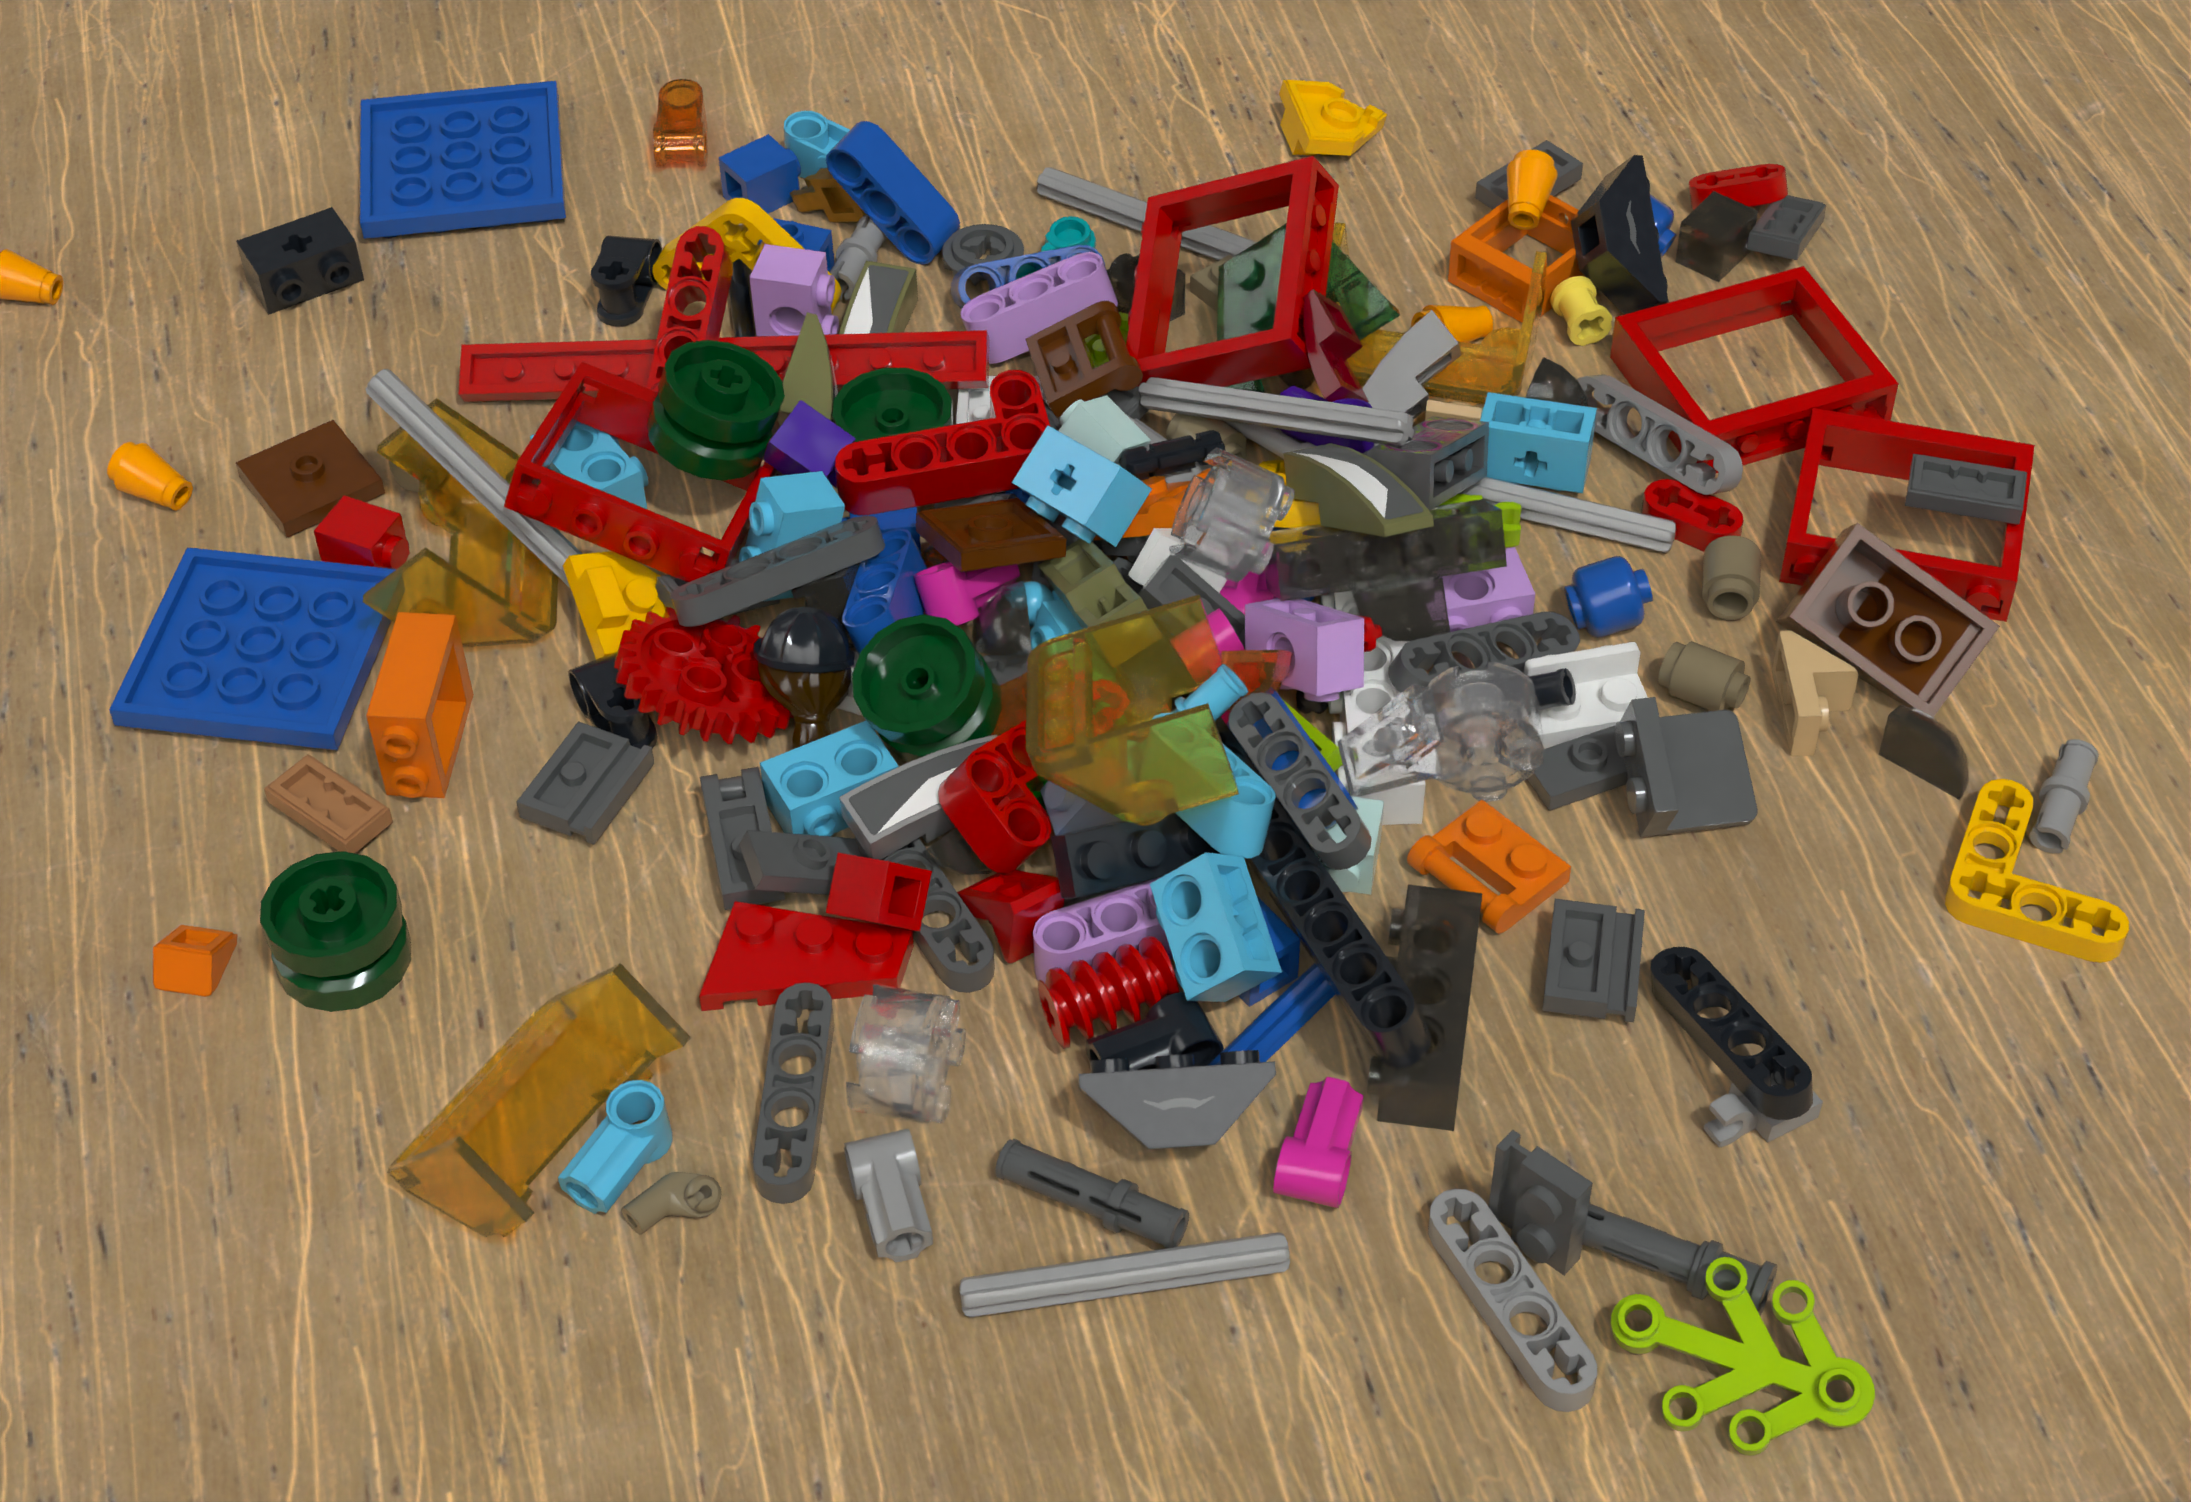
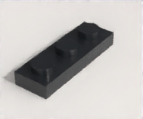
M1172 809L1051 836L1062 898H1077L1163 877L1204 853L1221 854L1211 847Z

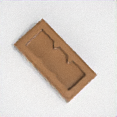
M309 754L264 788L268 803L339 852L356 853L393 823L390 809Z

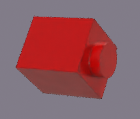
M345 495L314 530L320 558L323 562L400 570L410 554L409 542L406 538L400 513Z
M838 852L826 913L920 932L932 871Z

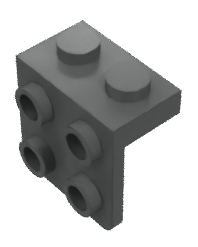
M1655 697L1631 700L1620 722H1617L1615 725V742L1619 756L1621 758L1624 757L1628 775L1626 785L1627 801L1631 813L1636 814L1640 837L1750 824L1757 816L1758 809L1737 716L1730 710H1718L1659 717Z

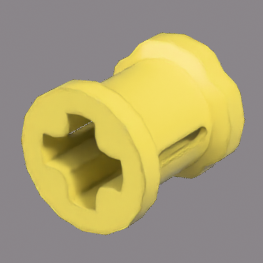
M1575 276L1564 280L1556 286L1550 298L1553 310L1559 316L1564 317L1567 322V335L1574 344L1580 346L1599 342L1606 337L1612 328V315L1605 306L1599 305L1596 300V287L1589 278L1583 276Z

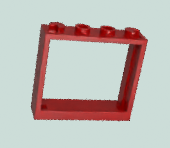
M1314 156L1148 197L1145 221L1141 226L1142 241L1139 261L1134 274L1135 288L1132 308L1128 314L1129 329L1126 342L1129 355L1138 361L1143 377L1140 384L1146 383L1151 377L1225 387L1311 368L1304 334V298L1313 289L1326 297L1339 189L1338 183ZM1289 206L1273 329L1165 353L1182 232Z
M1804 266L1615 317L1610 358L1631 387L1730 444L1738 451L1742 459V465L1805 448L1813 408L1891 421L1899 383ZM1793 315L1845 382L1709 420L1660 355L1659 351ZM1671 431L1668 437L1681 453V440L1677 433ZM1712 459V460H1704V461L1697 460V462H1696V463H1703V462H1704V463H1706L1707 465H1709V466H1711L1712 468H1714V467H1713V461H1714V459Z
M582 361L516 462L504 507L685 582H691L729 567L749 531V510L751 504L756 501L760 479L775 476L777 469L764 462L763 466H760L743 478L724 481L747 492L722 539L713 537L548 469L577 421L659 455L649 440L647 427L651 408L658 392ZM584 383L599 389L596 398L584 393ZM702 547L714 551L713 556L701 553Z
M1813 408L1779 582L1802 586L1837 539L1806 533L1819 465L1908 480L1913 454L2025 471L2027 472L2021 520L2019 524L2005 522L1999 567L1895 549L1988 618L2007 622L2018 581L2035 445Z

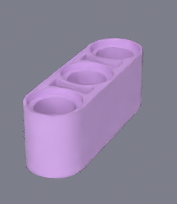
M1087 252L1071 256L969 300L963 306L960 313L966 331L987 330L990 338L989 364H996L1029 351L1025 339L1097 302L1110 301L1116 306L1118 302L1102 257L1097 253Z
M1159 878L1066 906L1041 916L1033 929L1036 979L1045 983L1047 972L1055 967L1063 969L1069 975L1071 963L1078 959L1085 960L1092 967L1093 958L1099 952H1108L1115 958L1116 950L1123 944H1131L1138 950L1139 942L1147 936H1154L1165 948L1169 959H1172L1173 956L1165 931L1160 926L1156 916L1157 906L1150 887V883Z

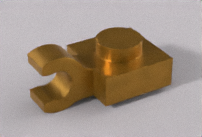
M821 168L816 174L807 176L804 180L808 188L793 190L790 193L799 212L824 209L829 222H858L861 217L867 215L833 178L828 168Z

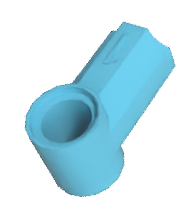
M633 1080L615 1088L606 1101L607 1116L558 1177L561 1189L578 1206L595 1215L600 1211L607 1213L643 1165L660 1159L668 1152L672 1144L673 1133L664 1097L660 1089L653 1083ZM639 1120H647L640 1124H633Z

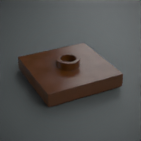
M334 420L235 462L239 477L286 538L321 523L344 495L367 502L385 494L381 477Z
M1019 498L923 510L916 513V532L960 572L1066 557V538L1032 509L1027 507Z

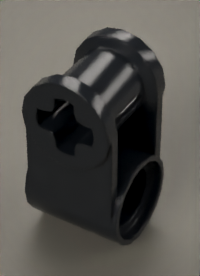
M610 235L604 238L600 254L591 269V280L594 286L598 287L600 295L597 313L603 323L611 326H625L639 320L643 315L654 285L658 283L652 272L653 265L662 251V246L658 239Z
M617 652L568 671L570 685L577 704L584 716L590 719L594 727L627 738L631 746L639 749L644 745L653 749L658 738L655 724L648 713H640L638 711L641 699L625 698L624 693L627 685L616 682L618 669L614 668Z

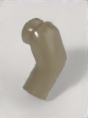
M671 1172L622 1207V1215L629 1226L638 1234H643L665 1216L705 1217L712 1214L718 1208L722 1196L721 1187L713 1177L707 1175Z

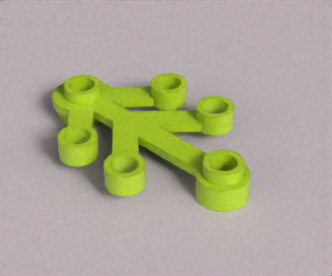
M1731 1257L1718 1258L1708 1266L1705 1284L1710 1296L1722 1303L1741 1342L1667 1317L1662 1306L1655 1299L1647 1295L1633 1294L1626 1296L1613 1309L1611 1315L1612 1334L1615 1341L1624 1350L1634 1354H1645L1661 1345L1732 1370L1696 1388L1678 1385L1666 1392L1662 1401V1415L1665 1422L1677 1431L1693 1430L1701 1423L1704 1416L1771 1385L1800 1395L1765 1413L1754 1409H1745L1734 1415L1729 1426V1439L1732 1446L1744 1455H1758L1767 1449L1771 1440L1816 1419L1833 1428L1852 1427L1863 1421L1872 1409L1875 1399V1388L1871 1376L1856 1361L1836 1357L1813 1313L1815 1303L1813 1292L1801 1281L1787 1280L1776 1287L1772 1297V1311L1781 1323L1791 1326L1809 1366L1781 1357L1746 1290L1748 1279L1746 1269L1738 1260ZM1721 1270H1731L1739 1277L1740 1283L1735 1289L1725 1291L1719 1289L1714 1284L1713 1277ZM1790 1292L1798 1293L1805 1299L1807 1306L1800 1313H1788L1780 1305L1781 1297ZM1643 1310L1650 1315L1652 1323L1644 1331H1634L1627 1326L1625 1319L1630 1312ZM1843 1380L1851 1386L1853 1396L1846 1402H1836L1827 1395L1826 1386L1831 1381ZM1680 1397L1689 1398L1695 1403L1697 1411L1689 1419H1678L1670 1412L1669 1407L1672 1401ZM1746 1421L1756 1422L1762 1427L1764 1436L1755 1444L1745 1443L1737 1435L1736 1430L1738 1426Z

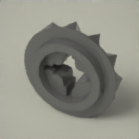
M992 224L971 225L954 232L944 243L942 251L944 268L953 271L955 276L961 269L971 265L1024 255V245L1017 234L1005 227ZM989 249L990 255L985 259H980L982 254H985L986 250ZM972 274L969 277L974 286L980 281H986L979 274Z

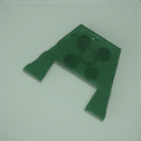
M1286 224L1219 266L1217 341L1273 329ZM1332 239L1326 297L1335 303L1339 302L1359 340H1362L1399 317L1400 312ZM1261 379L1225 386L1226 388L1265 393Z

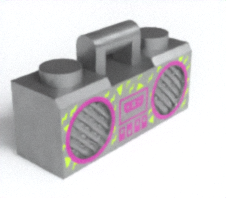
M1433 416L1412 427L1415 430L1412 440L1407 441L1404 446L1379 444L1362 453L1373 458L1394 473L1418 496L1430 511L1487 476L1489 422Z

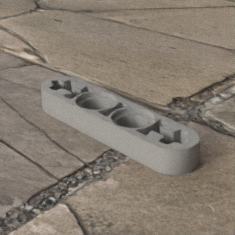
M1605 374L1579 377L1573 382L1569 390L1568 402L1572 405L1597 408L1594 431L1698 493L1708 495L1728 492L1739 484L1743 472L1742 459L1738 451L1730 444L1612 376ZM1597 401L1604 405L1612 404L1611 408H1597ZM1632 408L1639 412L1642 421L1641 430L1637 436L1630 432L1627 425V416ZM1671 431L1678 434L1682 445L1681 453L1676 460L1669 455L1666 446L1667 437ZM1712 459H1714V461H1713V467H1714V468H1712L1711 466L1707 465V464L1704 463V462H1703V463H1696V462H1697V460L1704 461V460H1712ZM1715 470H1717V471L1719 472L1718 478H1715V475H1716V471H1715Z
M1451 1189L1442 1192L1435 1197L1430 1207L1428 1235L1431 1243L1537 1398L1545 1406L1556 1411L1571 1412L1581 1409L1590 1402L1595 1390L1597 1363L1593 1354L1487 1203L1478 1194L1466 1189ZM1454 1216L1460 1223L1471 1220L1469 1237L1473 1243L1472 1246L1468 1248L1469 1237L1458 1223L1447 1225V1217ZM1484 1262H1499L1510 1270L1512 1276L1504 1283L1490 1284L1481 1280L1476 1275L1475 1269ZM1531 1312L1544 1319L1548 1327L1541 1334L1534 1336L1524 1335L1512 1327L1510 1320L1518 1313ZM1556 1346L1553 1359L1549 1352ZM1554 1361L1565 1375L1578 1374L1576 1384L1571 1385L1564 1377L1552 1379Z

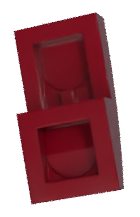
M1314 289L1311 290L1304 298V334L1310 365L1324 399L1333 402L1339 399L1353 398L1369 402L1347 362V359L1360 350L1363 345L1342 307Z

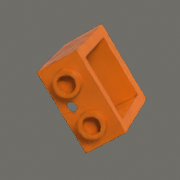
M1550 195L1539 219L1538 226L1530 230H1522L1513 227L1508 222V199L1451 241L1448 282L1529 327L1552 309L1550 298L1557 285L1571 277H1585L1578 268L1571 220L1579 210ZM1527 234L1564 255L1539 273L1503 252Z
M397 613L366 714L387 795L408 798H445L474 695L456 615Z

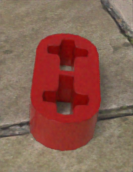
M1760 164L1696 176L1689 181L1691 207L1695 211L1708 213L1777 202L1788 195L1786 168L1779 164Z
M1673 479L1654 481L1646 487L1641 513L1675 522V540L1704 552L1708 544L1717 538L1741 536L1744 522L1743 514L1738 507L1711 494L1704 495Z

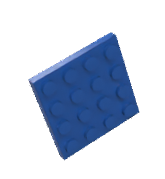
M556 81L361 100L360 224L364 239L376 237L392 238L399 235L425 232L441 233L455 229L496 227L504 224L533 221L546 222L553 219L566 218L559 95Z
M187 547L109 709L114 725L338 750L406 586L402 570Z

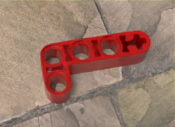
M695 226L688 229L680 236L676 245L646 388L658 393V385L664 365L673 350L688 342L702 340L719 341L733 274V262L720 234L707 226ZM696 262H702L701 271ZM702 301L706 303L704 309L698 314L688 316L683 314L685 308L693 302Z
M1007 370L993 378L990 384V419L863 440L843 447L835 458L837 491L845 504V510L855 515H872L1018 489L1019 487L1014 485L1012 481L1047 425L1050 426L1041 390L1035 377L1022 370Z
M1099 677L1093 679L974 750L940 784L938 796L939 803L944 812L978 858L989 869L997 873L1015 871L1050 838L1052 830L1050 819L1030 790L1052 777L1075 751L1088 755L1096 750L1130 717L1132 703L1127 691L1118 682L1110 678ZM1098 706H1103L1107 709L1097 714L1092 720L1089 717V714Z

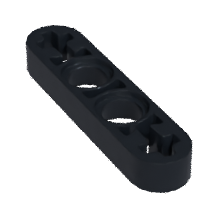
M1671 947L1656 954L1651 961L1650 967L1652 992L1656 1000L1754 1107L1766 1117L1776 1120H1790L1808 1112L1813 1104L1812 1071L1808 1064L1699 951L1688 947ZM1691 979V989L1688 990L1686 980ZM1709 1007H1720L1729 1011L1728 1014L1719 1018H1704L1697 1014L1702 1009ZM1741 1044H1756L1764 1048L1763 1051L1752 1056H1741L1731 1051L1734 1047ZM1772 1072H1773V1075H1774V1081L1777 1083L1776 1085H1773V1086H1771V1073H1772Z

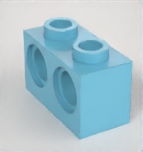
M577 421L548 469L647 509L644 487L648 486L649 481L640 460L636 456L629 457L621 449L617 437Z
M867 721L760 762L766 804L783 832L818 836H832L836 832L849 828L842 817L840 796L899 767Z
M1204 853L1150 883L1157 906L1156 916L1160 926L1165 931L1175 962V975L1178 983L1184 990L1187 1001L1226 1002L1282 973L1244 856Z

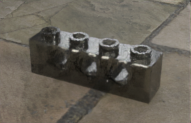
M1483 499L1437 506L1430 510L1433 514V527L1387 537L1321 526V524L1261 533L1267 590L1280 601L1507 567L1502 510Z
M1408 884L1405 909H1392L1388 945L1399 946L1398 957H1386L1411 991L1430 1031L1431 1047L1420 1061L1408 1067L1394 1068L1385 1065L1377 1056H1371L1367 1094L1379 1096L1378 1122L1454 1131L1482 893Z

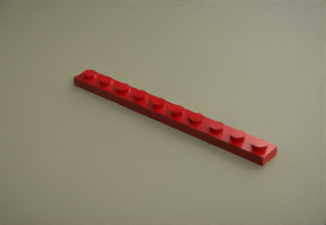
M987 330L824 335L833 361L838 392L846 383L860 374L881 368H910L924 372L941 382L946 389L989 388L990 338ZM799 335L719 337V341L732 343L754 352L774 368L783 382ZM656 339L462 344L458 395L464 402L558 399L582 361L646 387ZM584 383V393L596 398L599 389Z

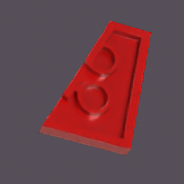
M735 901L699 995L701 1011L724 1009V1001L757 999L758 1006L776 1005L779 995L786 988L798 983L807 982L818 984L826 989L832 999L898 994L914 947L913 930Z

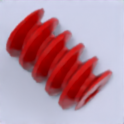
M1154 936L1142 938L1139 942L1138 950L1131 944H1123L1116 950L1115 958L1108 952H1099L1093 958L1092 967L1085 960L1078 959L1071 963L1069 975L1063 969L1055 967L1047 972L1045 983L1041 980L1038 981V992L1045 1019L1055 1039L1063 1049L1070 1048V1028L1076 1026L1084 1039L1088 1040L1094 1038L1093 1020L1099 1018L1108 1032L1117 1029V1012L1123 1010L1132 1024L1141 1020L1140 1004L1146 1002L1151 1009L1163 996L1179 992L1178 982L1169 956L1162 943Z

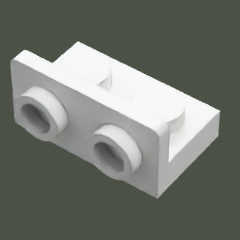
M1635 642L1606 645L1557 655H1546L1540 658L1529 659L1525 662L1523 677L1555 672L1558 669L1567 668L1572 674L1576 688V699L1573 705H1561L1528 713L1527 717L1541 750L1614 726L1617 722H1620L1632 699L1648 698L1637 674L1640 650Z

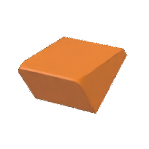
M180 925L153 947V984L155 988L184 994L210 996L217 988L237 945V934L229 931Z

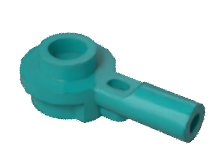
M1073 216L1063 217L1056 220L1051 225L1050 231L1045 234V245L1041 247V252L1075 245H1088L1096 248V237L1085 220ZM1023 264L1017 271L1016 280L1036 272L1035 268L1028 264Z

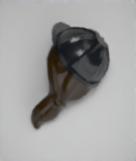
M802 606L800 608H790L778 614L770 623L763 638H759L754 643L753 655L758 661V671L763 685L770 695L794 716L796 724L792 737V748L795 749L831 735L829 726L830 714L848 695L852 675L851 666L854 665L855 653L850 650L849 639L844 627L831 614L815 607L808 608Z

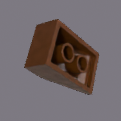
M1859 523L1843 529L1776 621L1788 631H1793L1850 664L1857 670L1858 678L1927 720L1933 719L2000 627Z

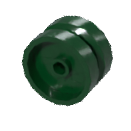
M702 340L688 342L673 350L664 365L658 385L659 393L653 402L648 418L647 427L650 442L659 455L677 469L699 478L725 481L749 475L758 469L763 461L772 436V429L785 398L781 378L774 368L757 354L732 343Z
M881 368L862 373L842 387L834 398L832 419L833 423L856 438L854 442L953 425L952 399L945 386L927 373L910 368Z
M922 614L902 618L878 631L862 649L852 673L853 698L863 717L879 733L888 748L907 763L941 749L990 736L994 732L1002 710L1001 686L982 655L978 653L965 631L946 618Z
M345 851L315 854L290 865L271 882L261 900L260 923L266 942L271 949V958L277 977L287 995L305 1007L328 1012L363 1007L383 998L402 980L411 962V938L406 920L402 915V904L397 885L387 868L368 856Z

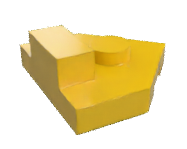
M1283 80L1279 92L1285 107L1280 126L1293 155L1316 156V154L1351 156L1383 128L1387 114L1371 104L1365 110L1344 98L1345 90L1330 82Z
M607 551L569 555L562 565L596 659L618 652L623 631L630 630L634 619L645 622L647 612L649 611L664 617L666 606L659 599L655 588L657 577H660V575L643 564L615 552Z

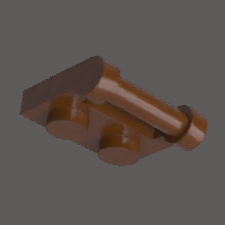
M1097 302L1025 339L1047 403L1057 418L1077 400L1082 399L1084 402L1092 400L1113 389L1128 391L1137 387L1142 381L1141 368L1138 361L1129 355L1119 328L1122 322L1121 316L1113 302ZM1093 334L1100 336L1109 360L1097 368L1094 366L1085 338Z

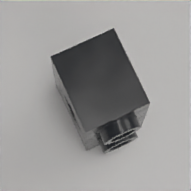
M333 207L236 241L246 281L268 315L364 280L356 241Z

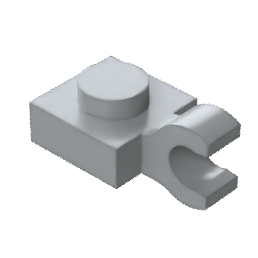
M1773 1072L1771 1073V1086L1777 1084L1774 1081ZM1731 1083L1729 1094L1719 1097L1710 1104L1709 1109L1717 1119L1706 1123L1703 1129L1718 1147L1727 1146L1754 1129L1768 1143L1818 1118L1823 1101L1813 1091V1104L1808 1112L1794 1119L1776 1120L1766 1117L1759 1112L1743 1093Z

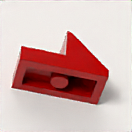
M1018 870L1010 873H995L957 892L974 918L988 920L989 924H992L1004 960L1008 964L1034 953L1033 929L1035 923L1041 916L1063 908L1065 899L1061 897L1058 877Z

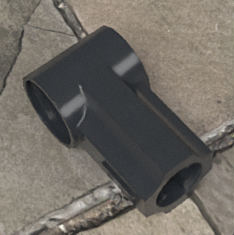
M1184 992L1170 994L1160 999L1151 1007L1146 1018L1086 1040V1053L1089 1061L1129 1058L1130 1071L1156 1069L1155 1057L1167 1055L1194 1054L1195 1066H1207L1224 1049L1220 1038L1199 1002L1187 1001Z

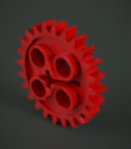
M666 607L664 617L649 611L647 612L645 622L634 619L630 630L623 631L614 663V668L618 669L616 682L627 685L624 693L625 698L641 699L638 708L640 713L652 711L659 713L658 725L661 726L674 721L679 724L678 731L683 736L691 729L699 730L700 736L705 742H708L712 733L720 734L727 744L733 743L735 734L741 735L749 743H755L758 732L768 738H772L776 727L785 730L788 727L790 718H794L790 711L770 695L761 682L758 661L753 655L754 643L761 638L758 636L761 626L753 625L745 629L739 626L740 618L736 615L728 621L720 620L719 618L703 625L682 626L679 624L675 610L671 607Z

